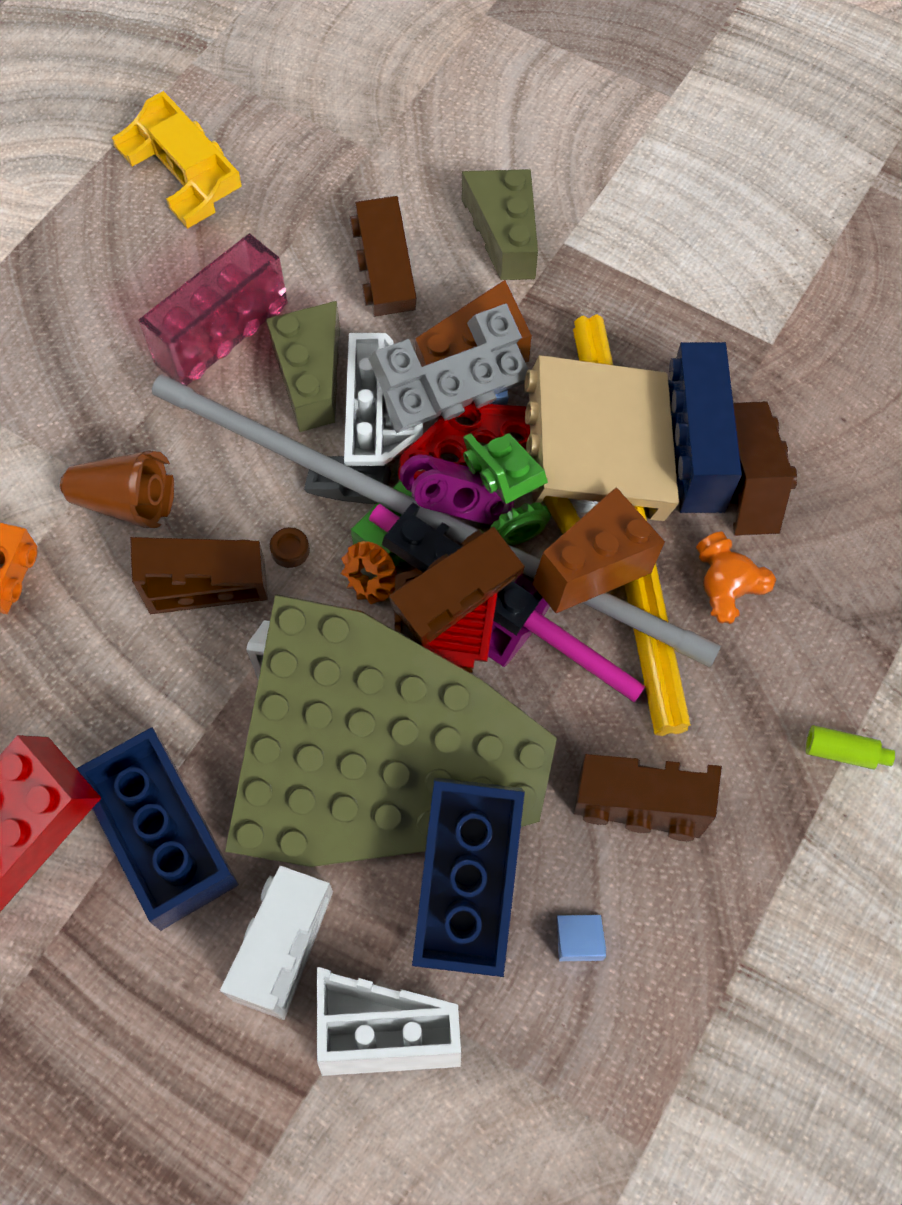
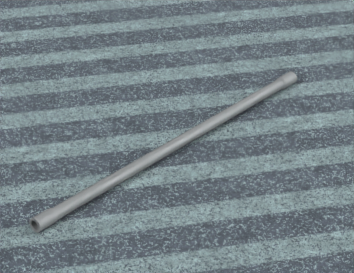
M159 375L153 384L152 394L181 409H187L395 512L403 514L413 502L417 504L414 498L210 400L168 376ZM421 506L416 517L437 530L442 522L450 527L445 536L459 543H462L468 536L478 530L445 513L425 509ZM509 545L525 566L523 574L534 579L540 560ZM607 592L582 602L673 647L677 652L711 668L721 648V645L690 630L681 629Z

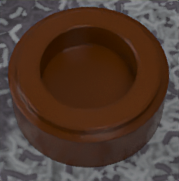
M283 528L277 531L270 540L272 558L282 567L294 568L300 566L309 556L310 547L307 536L297 528Z

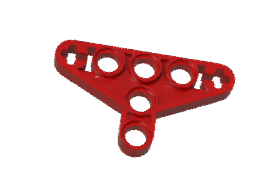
M473 403L463 407L465 412L450 420L444 421L443 417L440 416L401 455L398 469L399 480L401 467L411 457L419 454L432 455V457L442 459L440 455L452 453L459 458V461L453 463L467 466L463 457V453L467 451L463 437L470 433L479 443L488 444L495 438L515 432L524 437V440L517 442L526 450L527 439L530 435V425L525 423L527 406L487 404L476 408ZM467 417L474 423L472 425H462L455 419ZM425 469L422 471L417 470L414 474V479L416 480L420 474L425 472Z

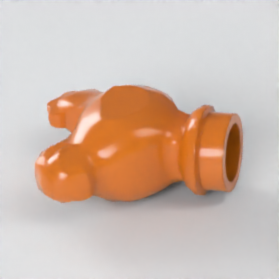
M720 531L702 539L697 544L696 549L700 554L699 559L710 565L703 580V587L710 598L711 615L716 617L719 623L732 624L735 618L740 615L739 610L735 606V600L745 594L765 595L771 592L776 578L768 568L758 567L745 555L731 552L732 540L727 539L724 532Z

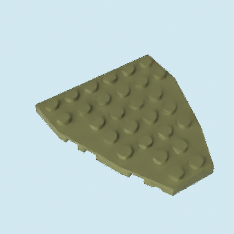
M276 594L225 852L315 867L426 851L434 777L522 788L525 791L521 827L540 822L557 738L480 677L414 642L409 637L391 629L365 612Z

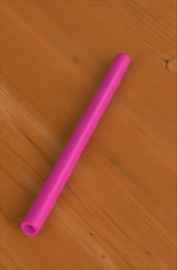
M379 504L371 513L369 521L385 532H388L400 517ZM536 610L533 611L523 627L632 702H635L644 690V684Z

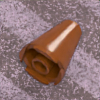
M148 450L70 466L61 477L60 489L65 499L71 504L143 528H159L162 525L157 523L161 517H168L174 499L173 475L166 474L164 464H170L167 457L161 452Z

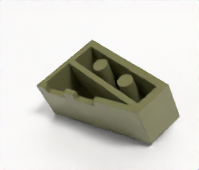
M337 301L267 318L272 348L299 432L335 423L337 364L339 358L338 343L340 336Z

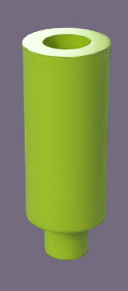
M815 725L811 726L806 741L807 755L873 770L876 769L878 764L891 767L895 760V750L882 748L881 740Z

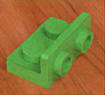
M471 433L463 437L467 451L463 453V457L468 468L473 474L478 472L487 491L490 494L496 492L505 504L548 483L545 470L509 433L491 440L484 446Z

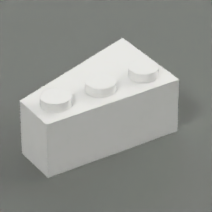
M279 866L275 877L270 875L263 887L261 901L263 902L255 918L251 919L247 927L243 943L220 992L236 1003L285 1020L333 894L330 883Z
M317 967V1063L322 1076L461 1067L458 1004L402 989L401 991L374 985L369 980L361 978L355 980L333 974L331 970Z

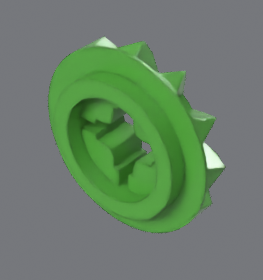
M534 502L531 505L524 503L521 507H512L510 512L501 514L499 520L494 521L491 528L495 527L508 545H517L534 538L542 532L549 522L551 515L547 506H543L540 502Z

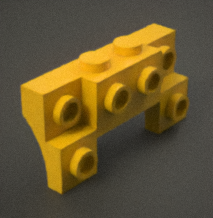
M164 91L147 99L137 117L124 130L112 137L115 148L132 167L155 154L179 180L183 187L175 194L166 198L169 209L187 229L216 213L214 202L242 187L239 171L227 160L218 143L214 140L210 141L205 136L200 124L196 120L192 122Z

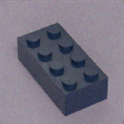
M681 342L676 358H671L670 380H668L680 513H725L742 475L726 342Z
M153 727L76 768L101 797L92 809L149 922L157 929L162 931L239 886L167 749Z
M434 777L412 966L504 977L525 791L522 788Z

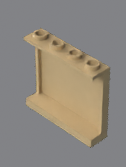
M539 355L532 370H527L524 380V391L529 393V402L525 411V423L530 425V435L527 439L526 451L545 470L548 483L531 491L533 503H541L545 496L600 502L617 487L633 506L649 507L650 520L665 521L679 504L668 374L666 372Z

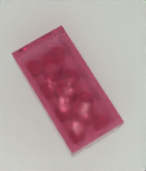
M249 233L138 319L154 364L170 378L187 386L192 381L199 379L216 361L225 358L232 348L243 339L252 336L259 326L266 322L267 318L279 314L284 306L288 304L280 257Z

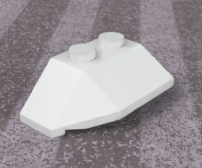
M349 333L344 465L384 466L404 453L423 435V423L396 434L388 417L382 389L368 360L374 351L394 344L393 340L386 333Z

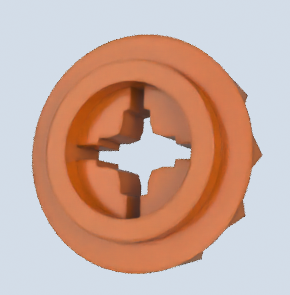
M369 541L358 542L348 548V552L341 558L345 567L340 573L349 580L347 589H354L357 600L367 599L370 605L389 598V595L395 591V575H397L394 562L389 554L379 545ZM365 567L367 572L377 576L369 580L367 575L361 573V569Z

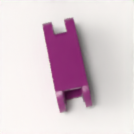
M419 454L408 459L401 467L400 481L408 491L412 492V497L417 504L425 509L492 525L494 521L499 520L501 514H506L511 511L512 507L514 508V500L505 504L496 492L490 494L485 488L478 472L473 474L467 466ZM419 469H425V472L420 474L415 480V472Z

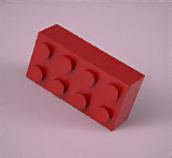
M17 735L0 754V912L101 799L98 793L49 737Z

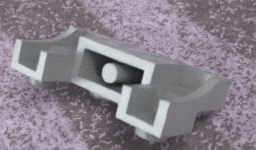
M507 303L475 314L467 322L477 347L426 366H421L409 339L373 352L368 360L382 389L388 417L396 434L440 416L443 417L444 421L450 420L464 413L463 407L474 403L476 408L483 407L497 399L496 394L524 384L528 367L517 345L522 336Z

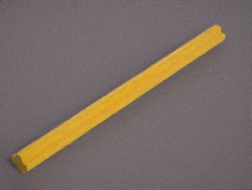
M595 314L590 318L584 315L574 321L575 328L573 333L579 361L613 365L603 317ZM634 506L647 521L644 507ZM655 564L651 574L625 584L628 603L668 622L657 566ZM633 628L654 734L664 736L670 733L680 734L688 731V726H691L674 648Z

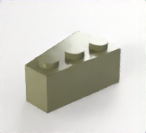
M531 169L462 171L461 200L473 218V225L476 231L480 232L485 242V249L500 280L535 279L538 244Z

